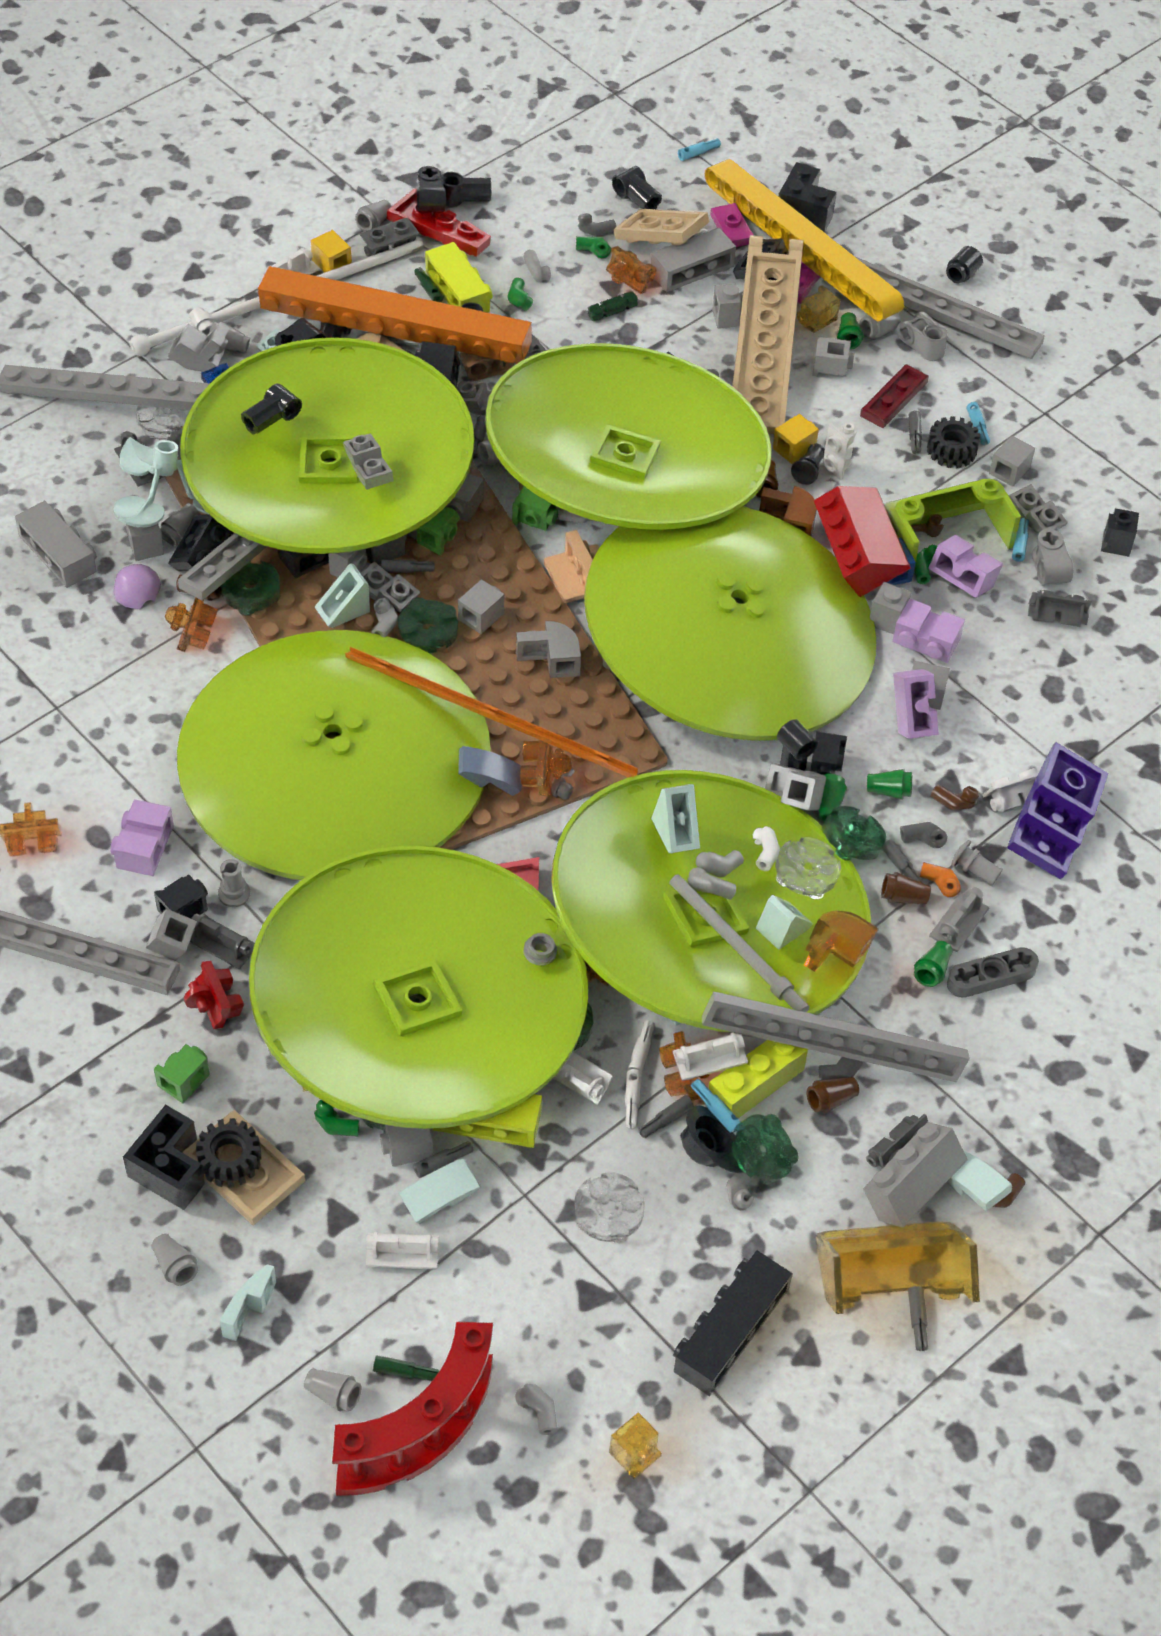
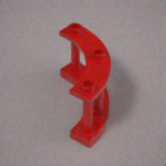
M456 1322L453 1342L445 1363L429 1386L408 1404L392 1413L366 1422L335 1424L332 1464H338L336 1496L374 1493L385 1490L386 1486L406 1479L409 1481L432 1468L459 1444L471 1428L473 1420L487 1395L493 1363V1354H489L493 1323Z

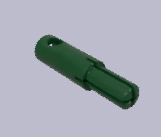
M421 267L416 268L414 274L419 279L421 286L432 301L441 303L444 299L441 291Z
M378 1355L375 1356L373 1372L408 1379L418 1378L433 1381L439 1373V1369L419 1366L414 1362Z

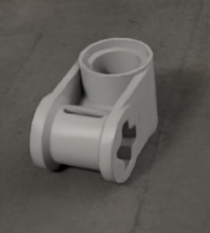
M919 312L912 320L902 321L898 324L897 332L900 339L918 352L924 359L938 361L944 357L947 330L930 318L927 313Z
M1043 529L1037 537L1038 545L1032 551V559L1036 567L1039 583L1042 585L1071 582L1073 579V563L1068 555L1062 534L1054 529Z

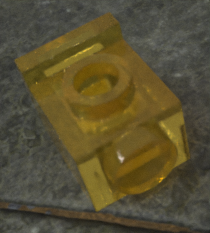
M821 285L818 287V293L802 301L801 310L797 312L799 323L808 328L812 333H815L838 320L840 299Z
M638 1412L611 1435L609 1453L635 1479L661 1457L662 1453L657 1449L659 1433Z

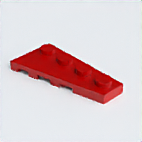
M416 188L387 210V220L395 222L408 217L422 236L433 238L444 245L454 242L461 251L468 255L477 257L490 246L491 236L468 221L460 222L456 219L457 214L451 210L445 212L418 211Z

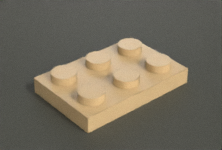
M639 209L614 229L615 239L626 240L628 243L649 241L650 244L671 242L672 245H682L709 223L708 212Z
M235 1110L223 1118L224 1125L229 1124L230 1118L236 1119L237 1126H239L241 1120L247 1122ZM256 1129L255 1132L256 1136L258 1135L262 1159H260L259 1170L255 1169V1176L252 1179L246 1175L245 1184L240 1185L239 1181L235 1180L234 1187L228 1188L227 1181H224L222 1187L216 1186L215 1179L210 1183L206 1180L204 1174V1180L253 1226L305 1182V1174ZM195 1141L182 1153L198 1161L196 1154L197 1141ZM227 1144L217 1149L215 1156L220 1161L229 1162L238 1159L243 1150L238 1145Z

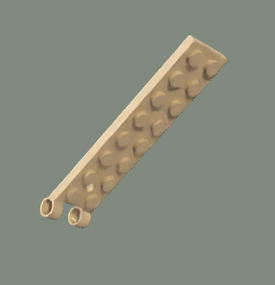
M750 235L733 388L741 393L754 407L766 426L768 434H774L775 428L785 423L803 240L790 239L788 255L762 252L763 236ZM774 277V278H776L777 280L772 281V280H769L768 278Z

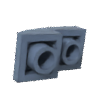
M466 746L459 749V775L481 788L488 783H492L512 796L521 791V765L504 756L486 750Z

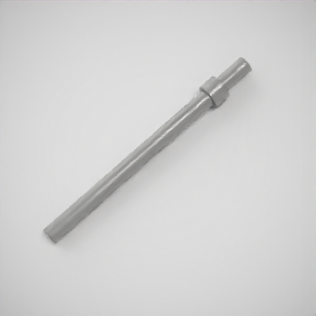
M679 874L670 880L671 886L771 986L770 991L779 1000H785L794 1010L801 1012L809 1010V1005L794 991V985L785 976L780 977Z

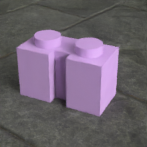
M954 535L938 544L928 569L977 598L994 587L1003 563L985 552L977 556L973 553L974 545Z
M909 599L896 622L892 642L948 663L961 639L965 619L944 611L941 615L931 612V606Z
M924 669L893 673L898 733L908 739L939 735L937 710L929 707L928 699L936 698L934 674Z
M134 799L130 810L125 811L123 814L122 829L119 836H114L111 843L110 851L114 855L117 869L154 876L174 827L171 807Z

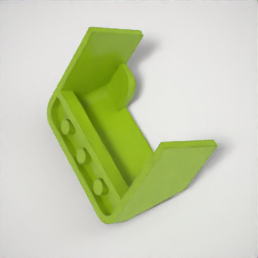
M981 479L884 503L898 538L903 539L915 562L920 541L911 525L927 523L932 514L941 515L942 519L984 509L1007 549H1011L1014 546L1021 515L1002 484L994 479Z

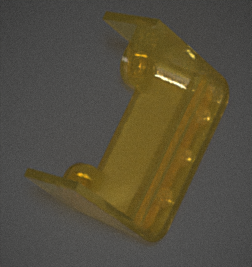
M925 1222L906 1224L904 1227L890 1225L830 1230L816 1234V1247L825 1299L836 1314H844L843 1309L853 1308L855 1302L862 1299L861 1295L908 1291L910 1287L914 1286L930 1289L933 1293L938 1294L940 1299L944 1300L958 1299L960 1294L964 1293L973 1303L980 1302L977 1244L954 1223Z

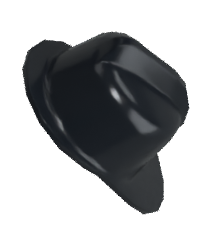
M694 1106L687 1112V1127L682 1131L680 1137L686 1154L693 1161L709 1167L720 1166L732 1173L740 1174L748 1171L752 1165V1157L748 1148L733 1132L730 1133L705 1106Z

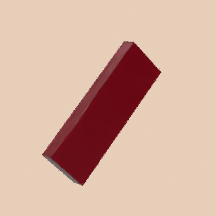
M905 364L861 409L860 417L884 428L928 383L929 375Z

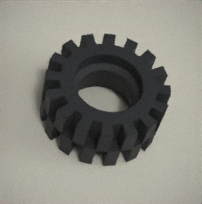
M951 416L948 421L946 417H943L941 422L937 420L934 422V426H931L927 453L928 455L931 454L933 461L938 459L939 465L942 466L943 463H947L946 468H952V464H955L956 468H961L962 463L966 467L970 464V461L973 462L975 460L980 442V433H978L979 429L977 427H973L971 421L967 424L964 423L965 418L960 417V420L957 421L955 420L956 416ZM946 440H954L961 444H951L946 442Z
M230 1118L229 1124L224 1125V1119L217 1120L218 1127L215 1128L212 1123L207 1126L208 1133L202 1131L199 1135L200 1141L196 1143L197 1159L202 1164L203 1175L205 1174L206 1180L210 1183L215 1179L216 1186L222 1187L224 1181H227L228 1188L234 1187L235 1180H238L240 1185L246 1183L245 1176L247 1175L252 1179L255 1176V1169L259 1170L262 1156L258 1135L256 1136L255 1129L252 1126L248 1129L247 1122L241 1120L239 1126H237L235 1118ZM227 1144L238 1145L243 1150L238 1159L229 1162L218 1160L215 1154L217 1149Z

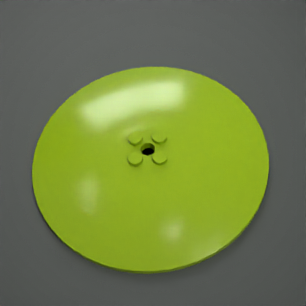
M317 338L295 341L260 351L236 363L216 377L196 399L185 420L180 440V455L187 484L196 500L217 522L232 532L264 546L285 551L316 554L343 553L378 546L398 539L424 525L441 512L460 490L469 473L474 452V431L470 412L455 386L442 373L422 359L403 350L377 342L352 338ZM280 383L302 401L301 411L294 419L285 421L281 418L255 435L247 430L241 419V413L263 400L266 391L274 384ZM371 433L381 448L382 458L392 470L394 481L366 490L349 460L343 442L351 440L358 435ZM327 458L336 459L333 462H324Z
M610 343L576 344L549 349L532 355L510 368L498 380L492 389L486 408L485 422L489 442L500 462L513 477L534 494L557 507L584 518L610 525L637 529L665 530L687 528L716 521L732 514L753 499L764 484L771 464V442L766 426L754 407L741 393L715 374L696 364L667 353L637 346Z
M742 507L716 521L687 528L657 530L619 526L605 539L591 563L585 584V614L592 638L601 656L622 683L641 700L660 713L693 729L731 739L769 741L778 740L777 733L780 728L787 722L797 719L810 733L826 726L845 713L859 698L869 680L876 656V631L874 621L870 619L871 610L865 596L859 597L847 583L836 557L828 549L802 530L772 515L748 507ZM734 597L742 599L745 604L737 603Z
M350 630L315 631L285 637L262 645L242 655L215 675L201 690L184 719L177 747V770L185 802L204 832L225 851L252 867L294 880H302L319 868L338 859L372 849L392 846L441 847L468 820L484 791L485 786L481 788L459 775V749L466 746L491 752L485 716L346 658L345 652H350L351 646L476 699L463 680L446 664L430 653L401 640L388 636L381 637L380 634ZM329 732H338L341 734L340 736L334 739H330L325 736Z
M664 770L636 775L634 778L628 777L600 790L579 807L564 827L557 843L552 863L551 880L557 913L565 932L588 965L613 988L638 1005L679 1023L720 1032L731 1031L702 1024V1014L713 991L788 1009L793 1008L785 1000H779L770 991L771 986L671 886L670 880L675 875L679 874L688 883L689 872L693 868H698L696 858L702 852H713L723 857L733 850L739 851L744 858L743 864L725 877L720 878L736 885V893L731 900L711 893L696 892L780 977L785 976L794 985V991L809 1005V1010L806 1013L818 1015L832 1006L846 993L855 981L865 961L871 937V912L868 897L862 880L846 852L814 818L798 807L781 803V796L763 787L741 779L705 771ZM693 784L700 848L668 853L651 819L662 789ZM765 826L775 831L780 847V854L769 871H762L756 866V861L763 851V846L755 844L756 839H753L754 831ZM772 895L790 902L813 923L807 931L779 950L756 929L765 905Z
M392 846L372 849L338 859L314 871L291 888L271 910L256 938L250 962L249 991L254 1019L264 1042L282 1068L314 1096L339 1110L372 1122L404 1128H448L471 1124L506 1112L531 1098L556 1076L571 1056L584 1025L588 1004V978L584 959L565 932L557 909L531 884L495 863L474 855L439 847ZM544 933L554 940L557 946V954L553 962L547 965H535L526 959L523 952L524 945L532 935ZM413 994H420L426 998V1001L415 1003L409 997Z

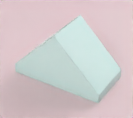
M352 563L346 567L315 605L316 610L328 627H336L370 612L368 583Z
M689 784L662 789L651 819L668 853L699 849L700 842L694 785Z
M772 895L765 905L756 929L779 950L807 931L813 923L790 902Z

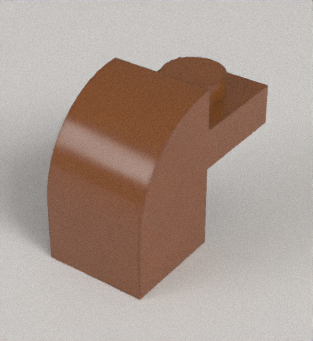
M794 486L792 494L764 487L761 494L759 511L779 518L812 537L817 511L813 496L797 486Z

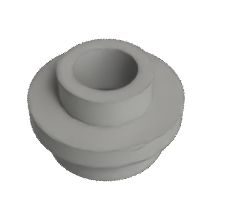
M537 933L525 942L523 952L529 962L535 965H547L556 958L557 946L549 935Z

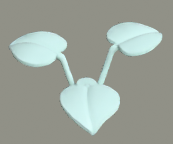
M131 437L125 442L119 459L122 470L135 476H143L150 472L154 474L147 500L138 496H127L115 503L114 515L119 521L134 527H150L158 524L163 519L165 511L163 506L153 503L160 475L171 476L176 469L179 471L187 496L190 499H194L193 506L198 511L208 514L196 500L187 484L182 461L177 460L178 445L175 442L161 440L154 444V448L142 445Z

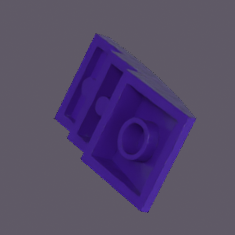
M1055 742L1027 796L1007 848L1061 880L1068 872L1074 851L1082 843L1088 822L1096 814L1109 773Z

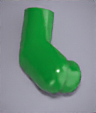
M576 236V250H589L601 259L607 258L611 254V246L602 237Z
M517 277L512 280L507 298L512 305L517 308L521 307L522 310L526 311L532 306L533 299L524 291L525 281Z
M929 545L928 548H924L917 554L914 571L919 584H926L931 580L928 568L937 545Z
M323 1100L317 1102L316 1110L314 1111L315 1119L327 1134L359 1136V1119L340 1118L333 1106Z

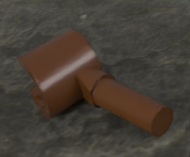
M932 514L927 523L911 525L914 532L921 531L930 537H937L942 532L944 525L940 524L942 521L941 515Z

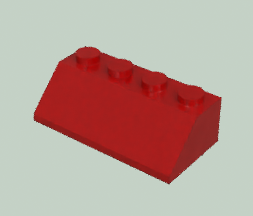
M837 486L813 500L842 575L859 597L864 596L881 586L883 582H888L911 568L876 487Z

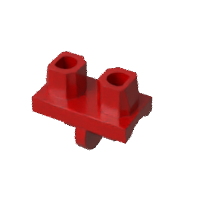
M203 961L200 965L202 968L201 974L195 978V981L188 984L190 990L185 993L183 1000L188 1008H198L200 1013L207 1012L213 1029H220L224 1027L227 1018L241 1015L244 1002L240 994L226 995L224 992L231 990L233 985V977L229 968L215 969L212 961Z

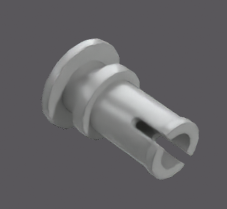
M967 840L955 853L951 867L954 868L958 863L963 866V871L967 872L969 870L992 886L1003 869L981 856L978 849L974 851L970 849L971 841Z
M234 859L225 860L221 864L222 880L218 889L220 901L230 907L243 905L250 897V888L242 877L241 864Z

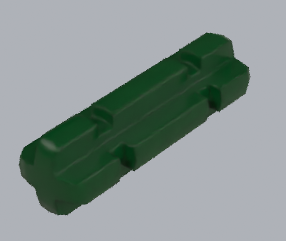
M629 291L622 294L623 297L618 295L601 301V305L599 303L590 305L588 307V316L592 321L603 319V315L608 317L625 311V307L627 309L636 307L638 305V297L634 291Z

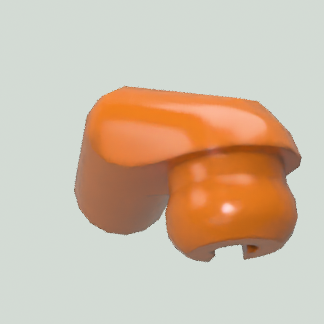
M923 862L920 872L921 878L935 881L941 893L946 897H955L959 894L961 885L953 870Z

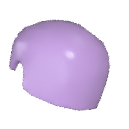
M133 564L119 571L115 579L113 594L116 601L124 607L141 609L147 600L155 601L161 588V582L158 574L149 566Z

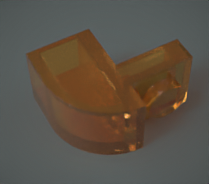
M840 910L827 912L819 917L809 938L811 940L806 947L809 955L804 966L816 972L832 953L851 967H854L870 948L879 929L851 912Z

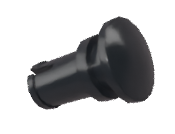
M815 443L813 446L811 444L805 456L794 462L791 467V474L797 482L810 485L817 480L819 464L824 458L825 448L822 445Z

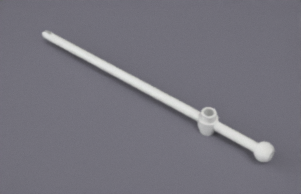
M415 240L317 276L338 280L419 251L423 248V242ZM259 297L212 314L204 311L201 307H197L190 312L189 318L191 321L148 337L142 334L133 336L130 340L131 350L137 356H144L149 353L151 347L175 339L187 324L208 335L213 322L219 323L260 308Z

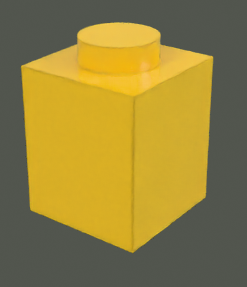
M334 230L311 240L312 261L324 273L352 263L351 247Z
M799 413L775 428L772 449L789 463L793 464L805 456L811 444L814 446L817 443L819 429L814 423L808 421Z

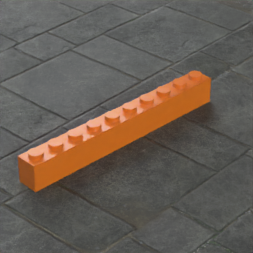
M272 266L268 267L258 287L261 309L402 340L456 346L459 352L517 364L524 360L532 343V322Z

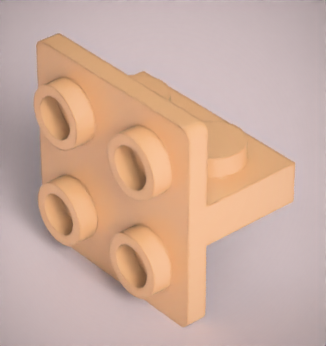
M577 529L566 532L564 553L544 558V565L564 603L584 599L588 572L600 548L598 544L588 545L586 540L581 539Z

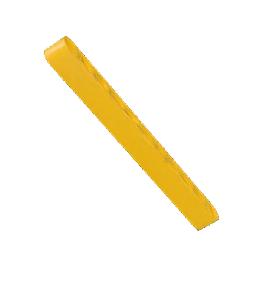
M727 159L705 169L706 183L714 192L729 204L735 203L744 216L773 239L783 238L788 251L790 239L803 240L801 261L876 321H882L903 310L904 300L897 289L733 160Z

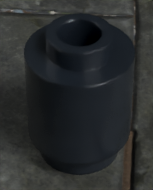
M972 246L963 247L947 264L946 274L948 278L954 283H962L969 280L983 265L981 253Z

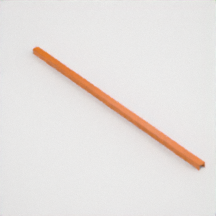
M351 646L350 652H345L346 658L616 773L633 778L638 775L637 767L395 666L380 658Z

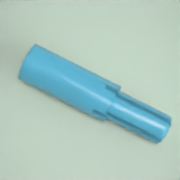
M716 138L679 149L678 157L683 161L707 153L709 150L720 147L721 142Z
M971 402L966 406L973 427L979 429L978 433H980L981 444L985 445L986 442L987 445L990 443L986 430L987 426L978 403Z
M1025 518L1020 519L1012 552V559L1018 562L1025 559L1029 520H1025Z
M700 1079L692 1083L691 1088L706 1103L705 1106L730 1133L741 1124L740 1120L717 1095H714Z

